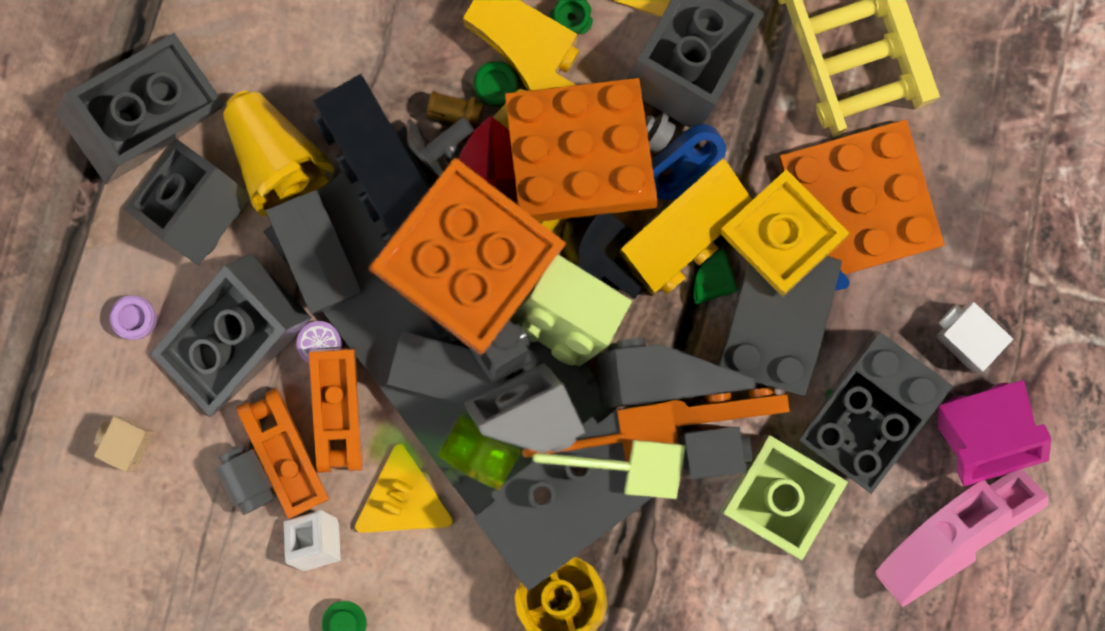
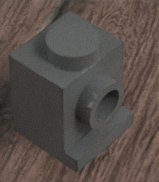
M510 320L507 321L482 355L469 347L492 384L531 363V358L527 354L529 340L522 327L517 322L512 324Z

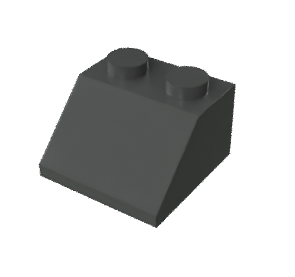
M176 139L125 206L124 210L166 244L199 266L204 258L215 249L218 240L232 221L241 215L250 197L246 189Z

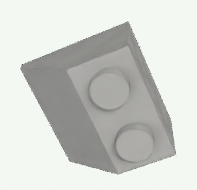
M545 363L464 402L468 413L482 435L543 454L550 450L552 452L565 450L576 442V437L586 433L563 384Z

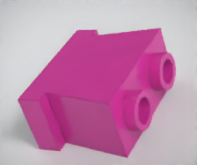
M1024 380L1011 384L999 383L987 391L968 397L965 395L956 396L949 399L945 404L938 406V429L957 456V473L963 487L1049 461L1052 438L1045 424L1035 425Z

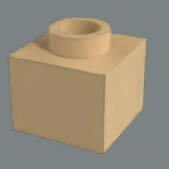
M113 416L111 422L105 421L101 425L95 437L94 445L98 446L94 457L124 472H135L154 431L123 416Z

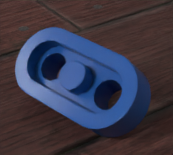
M706 124L695 125L685 131L651 160L657 198L673 200L680 197L722 158L724 159L726 145L716 128ZM707 141L703 147L694 148L698 142ZM665 169H673L669 175L660 176Z

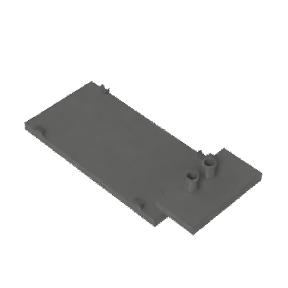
M404 126L396 134L428 190H430L437 179L407 143V128ZM342 172L319 189L318 193L362 293L351 300L324 310L323 313L347 345L355 347L356 357L475 514L474 519L526 589L530 591L653 497L624 494L628 471L588 467L584 475L575 476L571 473L570 466L536 463L533 461V457L525 458L522 455V451L526 448L482 435L464 405L387 385L401 331L469 349V346L461 340L453 343L449 336L441 340L425 312L369 270L370 266L386 247L380 235L388 230L382 220L374 223L360 202L357 195L365 191L361 183L357 181L351 184L344 172ZM271 225L263 232L290 268L278 237ZM529 341L527 354L531 358V363L519 369V375L542 363L548 366L563 384L586 432L576 437V440L621 433L617 407L602 409L598 381L587 366L583 364L578 367L577 365L562 363L552 355L551 349L538 341ZM510 375L505 378V382L510 380ZM622 442L551 454L625 461ZM540 486L547 487L551 491L550 500L544 504L536 502L533 497L535 489Z

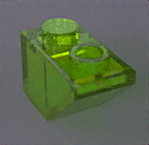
M460 411L437 449V456L466 476L499 491L522 451L508 442L482 435L473 419Z

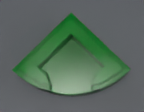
M725 249L709 257L697 272L693 285L695 305L738 292Z

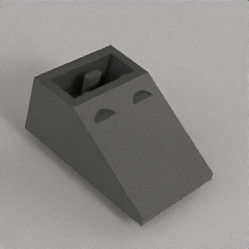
M875 330L848 365L798 440L872 494L952 389L953 385L884 334Z

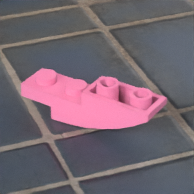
M1023 469L1008 473L991 485L985 480L978 482L941 508L906 538L875 571L876 577L898 603L904 607L976 562V551L1048 507V495Z

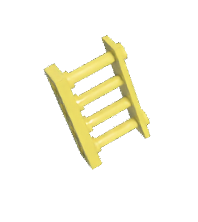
M777 0L780 5L786 3L820 103L816 104L818 119L823 129L830 128L832 137L841 135L847 129L844 117L903 97L907 101L912 99L915 109L930 105L940 97L906 0H861L811 18L808 17L803 0ZM875 15L877 18L883 17L888 31L887 34H884L883 40L823 60L815 37L816 34ZM888 56L891 59L897 58L903 74L899 76V81L840 101L837 100L829 76Z

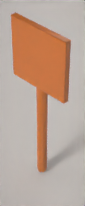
M672 402L617 410L621 433L576 440L572 446L559 452L622 442L625 461L629 462L633 440L678 444ZM527 448L522 451V455L525 458L533 457L534 454L540 453ZM550 450V451H548V452H546V453H544V454H553V453H559V452H552V451Z

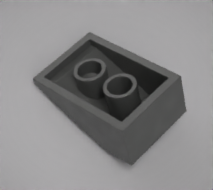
M671 0L627 79L639 78L642 100L690 128L695 125L704 124L717 104L765 12L745 0Z
M173 33L65 92L55 113L107 185L143 164L176 139L222 109L225 104L176 34Z
M250 254L225 264L150 354L209 417H212L293 340L312 317L259 261Z
M827 256L784 297L748 262L720 351L718 366L753 378L757 383L806 396L823 339L842 260Z
M644 337L619 340L617 343H611L607 347L608 352L595 356L602 409L723 394L755 388V380L753 378L661 344L646 346Z

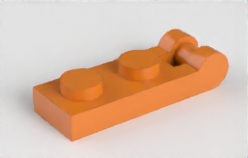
M355 347L311 349L309 351L317 473L332 472V468L348 467L349 471H363ZM346 439L347 450H331L330 440Z
M276 387L265 392V398L253 404L247 401L236 406V409L287 518L291 519L330 500V497L293 422L284 398ZM273 414L278 425L263 431L259 420Z
M769 387L748 390L749 399L732 401L731 393L704 396L705 405L688 407L680 400L669 402H672L675 427L790 412L787 394L776 396L775 388Z

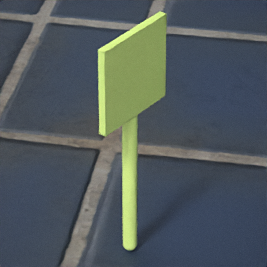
M633 440L629 462L540 453L533 455V461L536 463L628 471L624 494L677 499L686 445Z

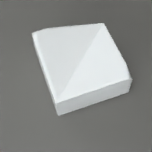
M318 510L283 521L286 564L299 570L307 571L341 561L339 522L336 517Z

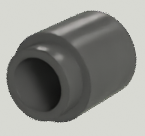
M243 445L219 457L222 465L217 467L215 472L234 507L239 506L243 515L275 499L271 491L273 486L255 449L246 452Z

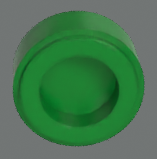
M491 61L482 65L474 77V89L477 97L488 106H503L506 103L505 94L515 93L518 90L517 75L512 67L501 61Z

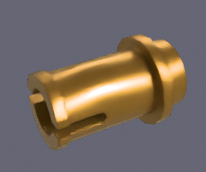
M432 91L427 106L426 118L454 124L462 117H465L472 127L477 129L481 125L484 104L477 102L476 97L466 100Z

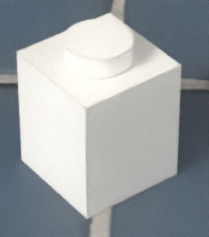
M975 302L966 304L962 308L958 304L954 305L939 321L943 329L935 336L973 373L983 372L1013 340Z

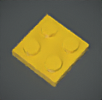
M787 169L724 225L720 231V234L782 297L846 240L850 234Z

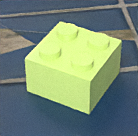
M557 255L509 320L512 324L517 322L522 327L529 341H538L551 349L552 355L557 360L567 365H577L580 367L609 346L632 300L565 258Z
M764 435L752 455V462H748L745 466L746 472L741 473L719 512L792 556L803 560L848 482L774 437Z

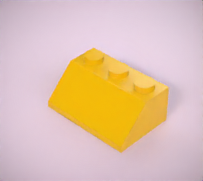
M722 158L622 247L618 258L644 284V287L652 296L660 289L667 295L686 278L681 270L694 260L700 266L719 249L714 241L721 236V228L748 205L752 199L730 165Z

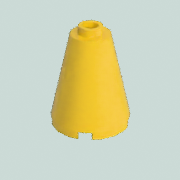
M245 90L236 93L227 101L223 118L252 206L260 216L268 217L266 210L312 191H318L329 182L325 174L327 171L334 172V167L330 163L329 158L261 93Z

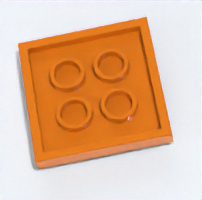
M639 78L505 94L518 206L535 220L541 222L657 208V196Z
M907 119L778 157L782 173L787 169L850 233L848 238L828 255L842 260L840 270L845 275L945 246Z
M454 158L370 266L369 270L466 345L482 355L566 243L457 158Z

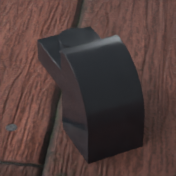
M611 213L567 219L559 236L566 244L558 255L622 295L632 299L636 298L644 286L642 282L614 262L633 230Z

